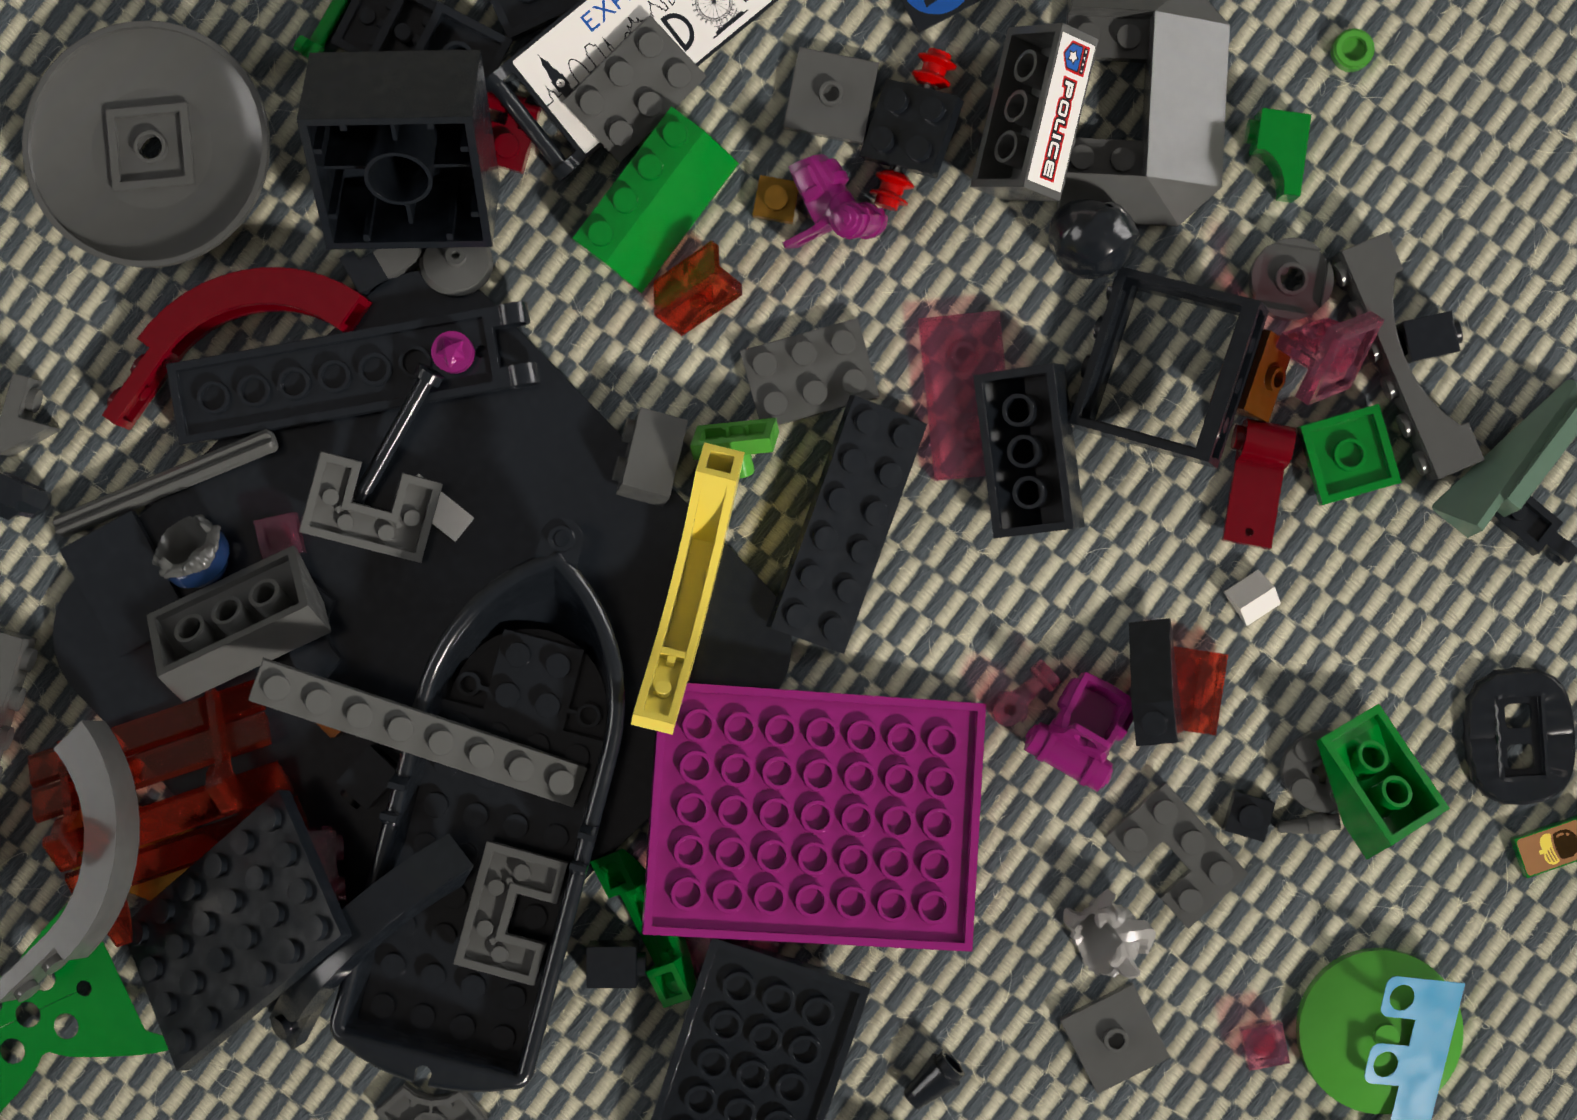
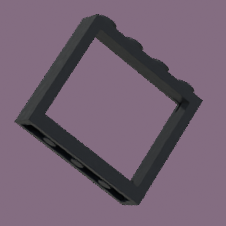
M1121 267L1114 278L1112 286L1107 287L1106 299L1108 303L1104 315L1099 316L1095 323L1093 337L1096 340L1091 355H1086L1081 366V377L1083 380L1079 392L1075 393L1070 400L1073 406L1068 423L1084 432L1218 469L1269 310L1259 300ZM1137 291L1238 316L1196 448L1095 420Z

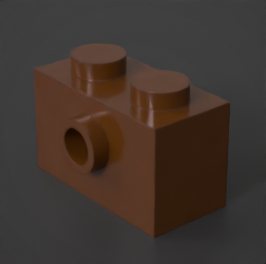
M1263 329L1235 415L1269 423L1278 393L1286 380V370L1295 344L1271 330Z

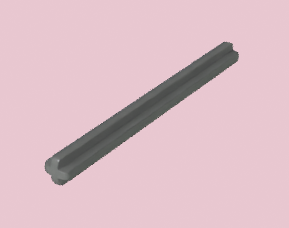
M264 429L56 515L53 518L55 531L59 536L69 537L273 453L278 449L276 436L272 431Z

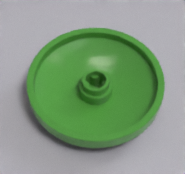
M1366 948L1352 951L1326 965L1313 978L1304 992L1296 1020V1038L1299 1053L1314 1081L1339 1103L1351 1109L1370 1114H1392L1399 1087L1371 1084L1365 1080L1364 1073L1370 1050L1378 1043L1409 1046L1415 1022L1413 1019L1386 1017L1381 1013L1382 999L1388 980L1394 976L1445 981L1433 968L1418 958L1405 952L1388 948ZM1408 985L1396 987L1390 995L1391 1006L1396 1010L1408 1008L1414 999L1413 989ZM1460 1007L1439 1090L1450 1079L1462 1051L1463 1020ZM1383 1052L1377 1056L1373 1065L1375 1073L1381 1077L1391 1075L1397 1068L1398 1060L1396 1055L1392 1052Z

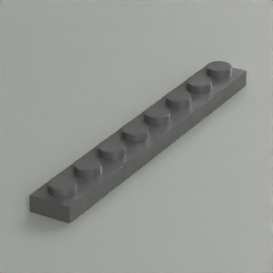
M264 657L248 701L570 807L574 806L587 771L585 765Z

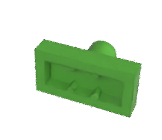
M767 418L699 425L690 444L693 460H699L704 442L745 452L740 478H746L755 471L751 454L774 451L779 435L777 419Z

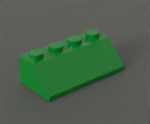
M671 106L572 239L578 247L642 294L739 163L703 129Z

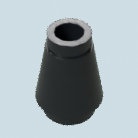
M942 1050L938 1055L933 1053L903 1092L909 1103L920 1110L923 1106L960 1086L959 1080L965 1073L958 1061L950 1053Z

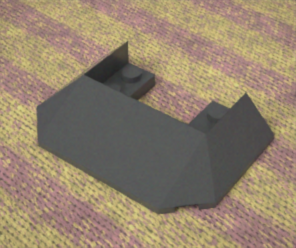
M1067 0L1066 24L1099 39L1095 61L1145 63L1142 140L1075 138L1065 186L1062 190L1060 201H1057V210L1064 204L1074 200L1090 199L1103 203L1113 202L1120 204L1130 214L1135 225L1178 227L1222 187L1230 24L1208 0Z

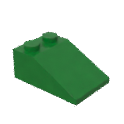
M1380 704L1375 705L1316 741L1343 825L1366 860L1394 845L1450 809Z

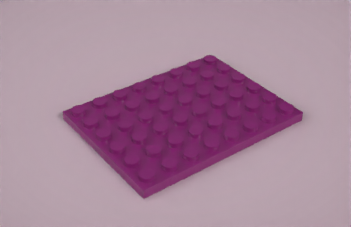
M687 683L673 735L655 731L641 933L643 935L972 952L986 704Z

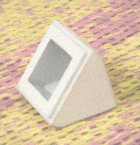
M1259 570L1254 571L1224 591V594L1245 626H1248L1281 604L1274 585Z

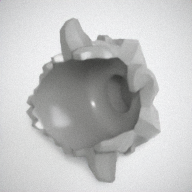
M1108 889L1102 892L1096 899H1092L1089 907L1084 908L1082 912L1074 911L1069 907L1065 908L1063 921L1072 931L1070 934L1072 942L1080 951L1083 958L1082 961L1085 966H1088L1089 971L1094 972L1095 975L1102 974L1112 978L1116 977L1119 973L1130 979L1140 975V970L1134 960L1139 953H1149L1156 932L1147 921L1137 920L1127 907H1123L1121 904L1116 905L1114 903L1116 894Z

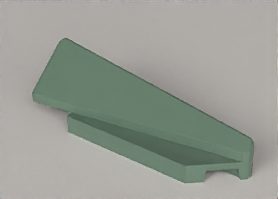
M1570 379L1561 384L1484 456V461L1474 465L1432 505L1434 512L1468 538L1483 531L1496 512L1506 517L1520 510L1577 435V382Z

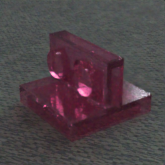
M1370 311L1343 322L1323 318L1283 332L1276 348L1308 368L1295 397L1305 404L1311 405L1350 389L1384 319Z

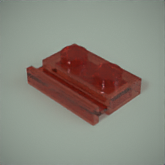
M1174 646L1183 731L1216 736L1228 654Z

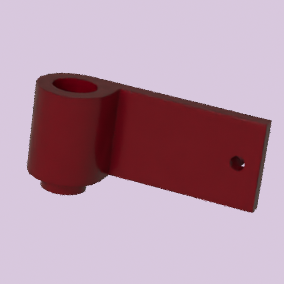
M1245 418L1242 425H1235L1231 439V449H1236V456L1221 541L1268 550L1272 549L1284 469L1290 464L1296 442L1295 427Z

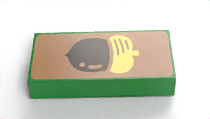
M1577 815L1510 838L1523 877L1530 878L1577 862Z

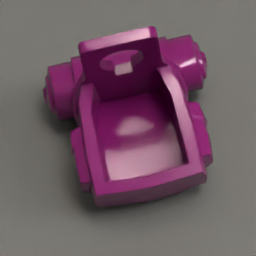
M816 154L788 166L815 225L782 242L785 249L799 248L832 230L840 237L849 240L875 238L885 230L888 216L883 208H878L876 205L868 202L857 203L846 186L849 181L847 173L842 169L837 159H829L824 154Z
M1083 672L1077 678H1072L1064 688L1057 702L1060 710L1050 725L1039 722L1034 724L1027 732L1023 750L1034 755L1038 761L1045 762L1073 778L1078 784L1086 785L1098 792L1109 783L1113 773V763L1107 759L1109 751L1115 741H1122L1133 722L1132 702L1129 695L1114 685L1090 673Z

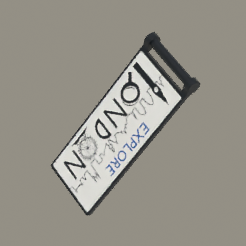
M580 0L485 78L487 93L491 91L550 163L553 167L551 170L552 174L560 181L602 146L561 101L647 16L651 15L693 62L699 66L778 0ZM511 73H514L575 151L567 158L504 82V79Z

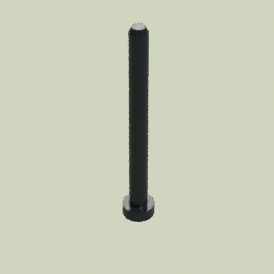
M418 363L413 372L418 378L358 483L352 502L364 505L368 502L431 387H439L443 381L444 376L435 369Z

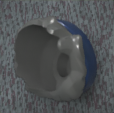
M199 514L194 517L187 516L167 528L157 544L158 547L152 559V564L160 567L159 576L169 579L173 584L181 588H204L221 580L225 574L229 557V543L220 531L221 526L212 525L204 515Z

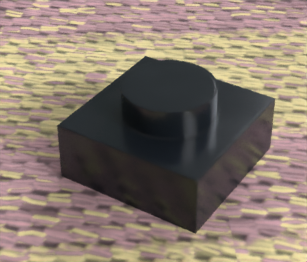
M1233 790L1222 829L1264 842L1275 802Z

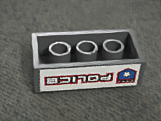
M1065 23L1008 27L970 187L1005 201H1060L1099 39Z

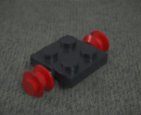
M929 48L927 53H918V58L923 62L922 69L912 70L911 74L919 83V86L886 78L859 154L864 160L890 166L889 169L876 172L875 176L881 181L879 189H871L869 191L872 196L876 197L874 203L882 208L897 211L899 206H908V202L902 195L904 190L914 189V185L909 177L906 176L907 171L935 179L938 177L964 103L959 96L936 91L950 87V82L945 78L946 71L956 70L957 68L950 61L952 56L940 49Z

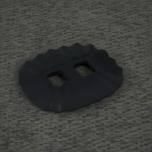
M1513 667L1493 670L1485 677L1475 681L1471 692L1465 698V714L1463 717L1464 733L1462 740L1465 746V760L1469 767L1470 780L1477 786L1482 796L1502 805L1541 803L1558 795L1570 781L1575 763L1574 719L1571 703L1564 686L1555 676L1536 667ZM1508 704H1528L1530 708V724L1527 727L1508 728L1505 724V707ZM1516 744H1530L1533 753L1532 766L1529 768L1511 769L1508 766V747Z

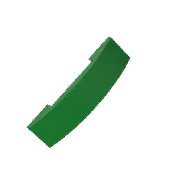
M623 848L592 860L590 863L608 899L617 895L621 896L655 963L654 966L646 971V974L663 1008L691 1000L696 981L685 937L643 935L641 933L646 869Z

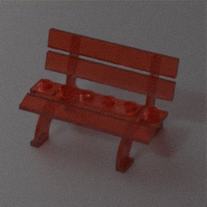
M255 679L221 691H217L215 688L205 691V696L110 728L116 736L125 756L128 757L126 759L136 790L215 764L207 770L206 785L139 808V846L239 813L237 816L140 848L131 887L190 867L256 810V806L264 803L277 790L291 791V794H294V788L278 761L237 775L232 770V757L272 744L268 717L264 711L266 706L248 701ZM53 748L29 755L27 757L30 784L33 788H37L31 790L34 820L38 824L64 815L54 821L51 835L43 838L42 847L60 872L79 867L82 864L84 850V825L81 805L74 782L66 766ZM293 796L305 826L309 827V821L298 796ZM80 869L65 874V881L72 894ZM127 898L114 925L107 934L116 947L132 943V921Z

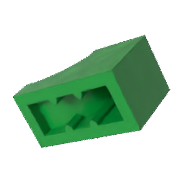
M1262 108L1254 116V119L1248 120L1245 131V143L1251 144L1249 156L1259 158L1270 170L1276 187V201L1292 203L1301 196L1312 114Z

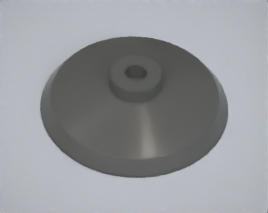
M489 247L424 248L420 256L419 266L424 281L433 290L447 296H465L476 292L489 280L493 270V257Z

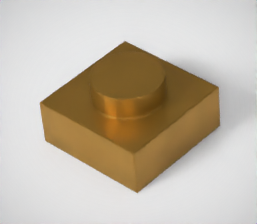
M760 175L753 218L793 225L799 193L795 182Z

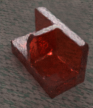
M714 241L708 242L654 281V315L679 335L683 336L742 296V283L720 267L719 245Z

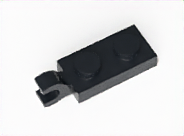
M1532 496L1529 497L1520 510L1506 517L1496 512L1490 520L1532 556L1544 550L1546 557L1557 566H1561L1564 561L1570 563L1577 554V547L1557 533L1563 522Z

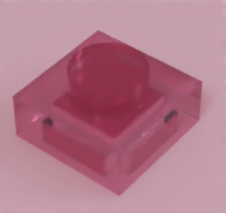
M298 512L254 521L262 560L293 545L300 554L306 553L303 535L299 532Z
M1280 1020L1239 1027L1246 1067L1249 1071L1290 1063L1283 1025Z

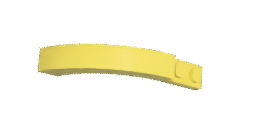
M704 442L695 471L689 507L667 599L634 708L631 725L673 735L710 604L745 452Z

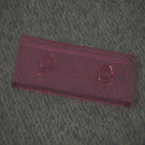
M1000 310L918 318L934 481L984 477L986 474L973 375L1006 370Z

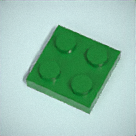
M1379 404L1297 427L1319 506L1402 483Z

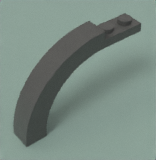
M81 720L53 748L66 766L79 797L84 825L82 864L73 894L56 923L0 978V1003L13 1000L22 1002L29 999L40 989L38 983L47 975L61 969L68 960L89 957L114 925L126 901L138 858L140 842L139 807L133 776L126 756L106 721Z

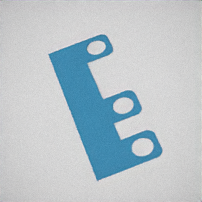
M1394 976L1388 980L1382 999L1381 1013L1386 1017L1415 1020L1409 1046L1378 1043L1371 1048L1364 1073L1365 1080L1371 1084L1399 1086L1390 1120L1432 1119L1465 983ZM1400 985H1408L1414 991L1412 1004L1404 1010H1396L1390 1004L1392 991ZM1383 1052H1392L1398 1060L1396 1070L1389 1076H1378L1373 1068L1375 1059Z

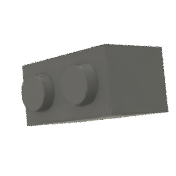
M640 407L634 419L627 418L621 442L628 443L625 457L618 456L612 480L618 481L616 495L660 507L666 504L671 495L688 420Z

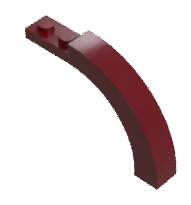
M260 267L239 270L201 283L167 305L137 337L149 349L133 362L130 369L131 374L123 386L114 390L109 396L107 408L102 416L117 426L131 430L168 378L166 364L179 362L200 339L225 323L256 313L291 312L317 318L331 324L344 333L353 331L372 305V302L345 284L329 277L306 270L286 267Z

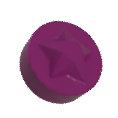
M447 331L440 334L434 340L431 355L434 363L441 370L451 374H458L471 366L475 357V349L471 340L464 334L457 331Z

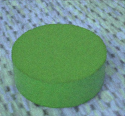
M1361 29L1345 30L1332 43V61L1339 69L1345 72L1359 71L1372 60L1375 51L1374 42L1370 35Z

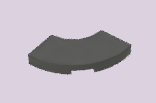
M408 1082L401 1085L373 1111L381 1120H487L490 1117L470 1092L452 1091L450 1093L432 1095L418 1091Z

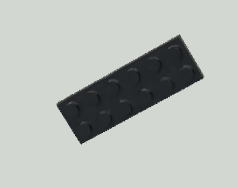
M849 396L766 625L767 627L836 652L845 653L927 423L858 396Z

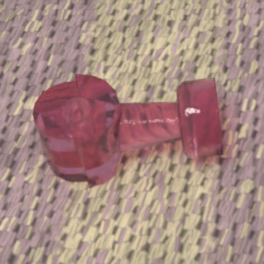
M1041 658L1031 666L1030 672L1033 676L1013 691H1001L996 694L998 698L994 700L990 710L993 719L999 724L1008 727L1015 725L1019 721L1023 723L1027 718L1028 705L1044 688L1052 692L1063 683Z

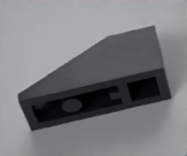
M1171 618L1130 622L1131 702L1136 746L1183 742L1185 740Z

